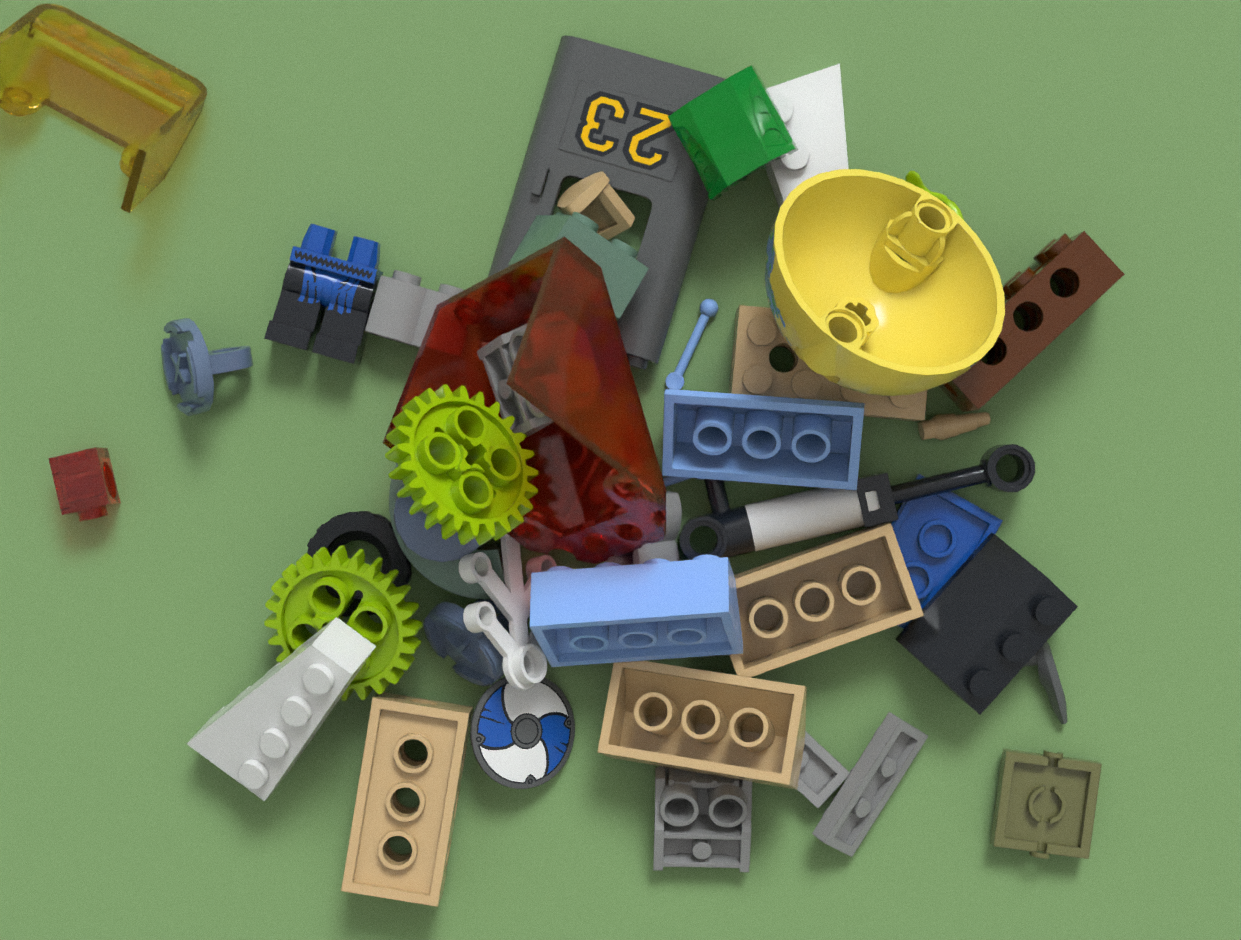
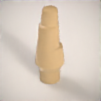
M988 412L955 415L954 413L938 414L931 420L919 422L918 431L922 440L932 438L945 440L988 425L991 418Z

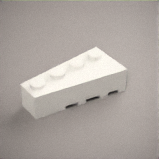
M840 64L766 88L798 148L793 154H786L784 158L766 165V171L779 209L789 193L803 181L820 173L838 169H849Z
M334 618L281 663L279 662L271 668L261 679L246 688L227 706L217 711L190 739L187 745L265 801L294 766L376 646L339 618Z

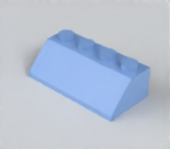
M665 389L662 476L857 490L865 403Z
M705 554L696 556L692 560L670 562L666 559L654 558L645 561L643 564L620 565L613 562H604L596 565L595 568L572 569L566 566H555L544 572H531L529 627L551 667L743 654L736 581L728 557L720 558L715 555Z

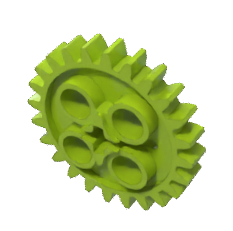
M444 384L435 392L428 388L402 407L403 411L392 420L396 428L386 435V439L395 446L385 453V458L398 463V467L388 475L391 479L403 481L404 487L398 491V498L411 496L414 503L410 507L409 513L414 515L423 511L427 515L424 528L428 530L436 523L441 524L442 539L446 540L457 532L461 545L467 544L474 538L479 545H483L492 538L495 541L500 539L524 522L522 516L533 509V505L528 499L538 493V489L528 482L538 475V470L526 465V461L535 454L534 451L522 449L519 444L527 435L522 432L513 433L510 429L515 418L509 416L502 420L498 416L500 403L496 402L488 408L484 406L483 392L479 391L469 399L465 386L461 385L452 393L449 386Z
M340 545L334 551L332 557L325 547H321L313 555V558L308 553H305L296 561V565L291 563L281 573L283 578H279L271 587V590L276 595H273L265 603V607L275 613H272L264 621V625L277 629V632L268 640V644L282 645L284 650L276 658L277 662H282L313 636L307 630L305 624L311 625L318 632L336 617L342 621V614L352 604L357 590L361 591L363 598L346 624L373 643L376 648L341 696L342 701H347L355 689L359 698L365 700L371 693L372 688L380 695L389 686V682L396 684L403 676V670L407 671L415 660L412 654L421 645V641L413 635L418 633L423 626V622L409 618L420 606L419 603L405 602L403 599L411 589L410 585L400 587L394 585L393 582L399 573L397 569L384 575L380 571L383 558L378 557L369 565L365 563L364 549H359L349 559L345 546ZM325 585L333 587L338 592L340 599L332 597L327 592ZM367 611L376 613L382 620V624L370 619Z

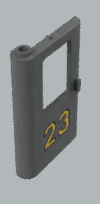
M562 36L478 310L524 324L542 315L559 313L532 305L528 300L532 280L508 264L536 216L553 215L560 189L565 179L573 177L582 180L594 173L603 171L610 181L608 183L613 189L647 198L652 203V210L636 260L649 269L622 316L613 326L606 327L566 314H559L582 332L585 342L621 353L620 363L646 370L648 362L658 364L709 199L708 192L700 175L673 129L668 116L724 81L725 78L582 38Z

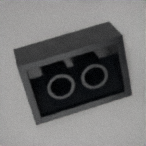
M991 532L922 609L924 616L913 619L895 640L958 698L981 715L1078 606L1047 576Z

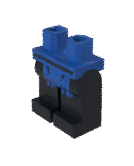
M310 224L303 238L301 248L296 246L292 248L289 259L291 261L285 273L281 294L273 319L269 321L264 339L360 365L368 335L365 328L380 276L383 275V272L377 270L381 244L354 236L347 261L334 258L331 255L338 232Z

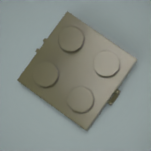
M1003 749L990 843L995 847L1030 851V856L1042 859H1049L1050 854L1089 859L1102 764L1098 761L1063 757L1062 752L1053 753L1043 750V754Z

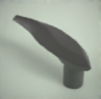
M1046 642L1024 667L1037 665L1039 682L1045 688L1050 704L1060 723L1066 724L1068 722L1066 699L1050 645Z

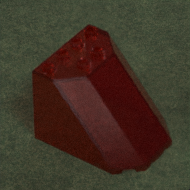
M564 236L437 304L392 420L403 411L402 407L415 396L418 397L428 388L435 392L444 384L449 386L452 393L461 385L465 386L469 399L479 391L483 392L484 406L489 408L496 403V399L483 360H479L477 351L500 335L527 324L506 384L554 422L526 437L519 443L522 449L534 451L535 455L526 461V465L538 470V475L528 481L538 489V493L528 499L533 505V509L522 516L524 522L512 529L507 535L529 551L549 554V551L553 549H563L572 553L578 561L593 564L604 562L609 557L615 555L620 556L634 551L647 543L653 544L664 540L666 534V487L601 267ZM392 420L390 422L386 435L396 428L395 425L392 423ZM385 435L383 444L392 449L395 445L389 442Z

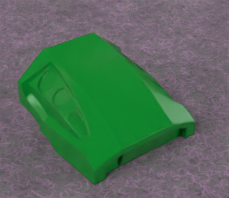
M753 65L728 77L668 116L673 129L700 175L708 192V197L713 201L720 198L722 192L726 193L729 191V187L737 185L740 181L747 180V176L759 169L764 170L767 168V164L784 158L786 154L791 155L798 150L777 106Z

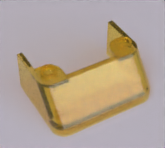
M40 4L0 33V108L13 116H25L34 114L47 105L124 147L119 166L122 172L129 177L121 209L130 213L168 175L203 110L207 89L195 77L74 11L57 4Z

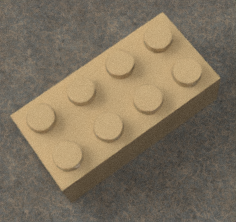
M886 522L870 526L734 575L742 631L743 654H731L730 658L738 676L753 677L924 616L891 523Z

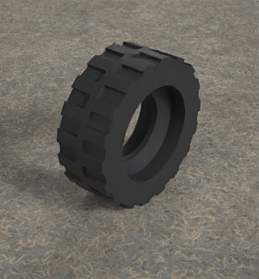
M357 511L337 515L325 524H322L307 544V547H309L307 553L313 558V555L321 547H325L332 557V554L340 545L344 546L348 542L355 540L369 542L377 548L383 558L381 572L384 575L395 569L399 571L393 582L396 587L407 585L411 580L413 573L411 572L412 564L400 548L391 522L380 514ZM325 585L327 592L332 597L340 599L338 592L333 587ZM357 590L352 604L342 616H351L357 609L363 598L361 591ZM367 611L368 615L376 614L374 612Z

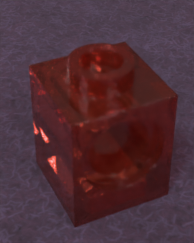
M95 447L48 458L62 515L78 513L79 522L107 516L106 506L121 503L108 448Z

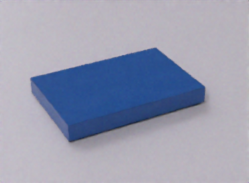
M917 474L915 480L925 477L921 474ZM951 491L902 502L897 510L899 520L890 522L922 609L991 532L996 534L1003 521ZM910 620V621H908V622H905V623H902V624H899V625H897V626H899V627L905 629V627H906L912 620Z

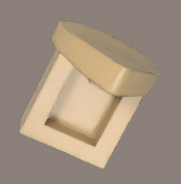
M601 171L580 180L568 188L559 198L557 206L565 215L572 216L573 212H578L590 218L599 226L596 233L609 240L630 228L635 220V216L608 183L610 180L606 174Z

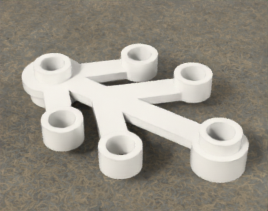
M531 511L522 516L524 519L523 523L500 538L505 584L492 569L490 559L483 552L464 555L459 562L461 578L468 584L479 583L508 620L510 634L496 619V611L492 604L487 601L467 605L463 613L464 624L470 632H483L503 657L502 669L508 683L517 690L532 689L544 679L547 672L545 654L533 632L531 631L528 635L527 619L530 616L531 572H544L551 567L557 566L555 560L549 555L529 559L526 565L528 580L525 585L523 584L519 538L527 536L532 529L533 517Z

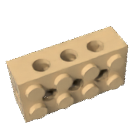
M739 305L736 309L729 393L865 403L864 417L915 422L925 420L928 390L912 395L881 396L846 389L811 370L797 356L779 331L771 308ZM783 347L791 352L793 366L789 372L782 373L773 369L769 362V355L773 348Z
M386 692L380 695L377 693L372 698L341 891L438 907L444 890L473 712L472 706ZM411 739L421 741L427 748V758L424 760L410 758L405 752V741ZM400 788L414 790L419 796L420 805L416 807L402 805L397 798V790ZM393 836L404 837L411 844L412 852L408 854L396 853L390 846L389 838Z

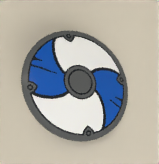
M506 677L496 681L479 699L473 712L470 727L472 750L482 770L495 782L515 789L537 787L553 778L566 763L575 737V721L570 703L561 689L545 677L535 687L528 690L513 688L508 683Z

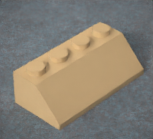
M649 661L613 663L597 752L614 759L797 790L805 745L807 687Z

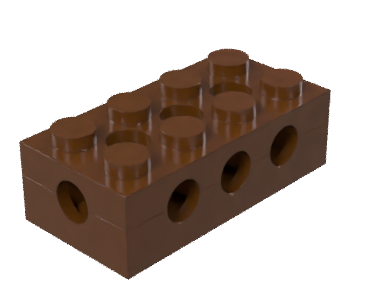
M1085 231L1071 238L1066 233L1057 240L1054 238L1033 257L1038 263L1033 270L1027 267L1022 272H1017L1002 286L1005 296V316L1002 331L994 346L988 351L989 360L987 364L979 360L962 375L950 382L939 385L942 391L962 412L979 410L1125 275ZM1050 278L1058 286V296L1051 290ZM1015 310L1023 317L1024 326L1022 330L1014 322L1013 315Z

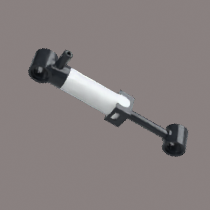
M1016 444L996 445L989 448L982 455L979 465L895 485H890L888 472H880L858 477L857 490L815 488L730 508L724 480L704 479L712 513L697 515L688 519L680 530L679 545L684 555L690 560L705 554L715 555L720 558H731L850 529L874 526L899 520L895 504L979 484H985L987 488L989 487L999 492H1018L1032 482L1035 474V462L1032 455L1024 447ZM1006 454L1015 459L1018 468L1016 476L1008 482L999 478L996 472L998 460ZM699 526L711 527L716 534L715 546L706 553L697 552L690 545L689 538L691 532Z

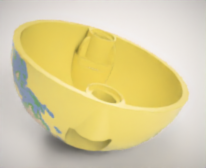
M838 169L820 173L803 181L789 193L778 211L767 241L765 266L767 299L777 327L785 341L814 372L823 375L829 381L846 389L864 394L881 396L912 395L952 381L968 371L994 346L1002 331L1005 316V296L998 270L990 253L977 234L954 210L929 192L903 179L884 173L861 169Z

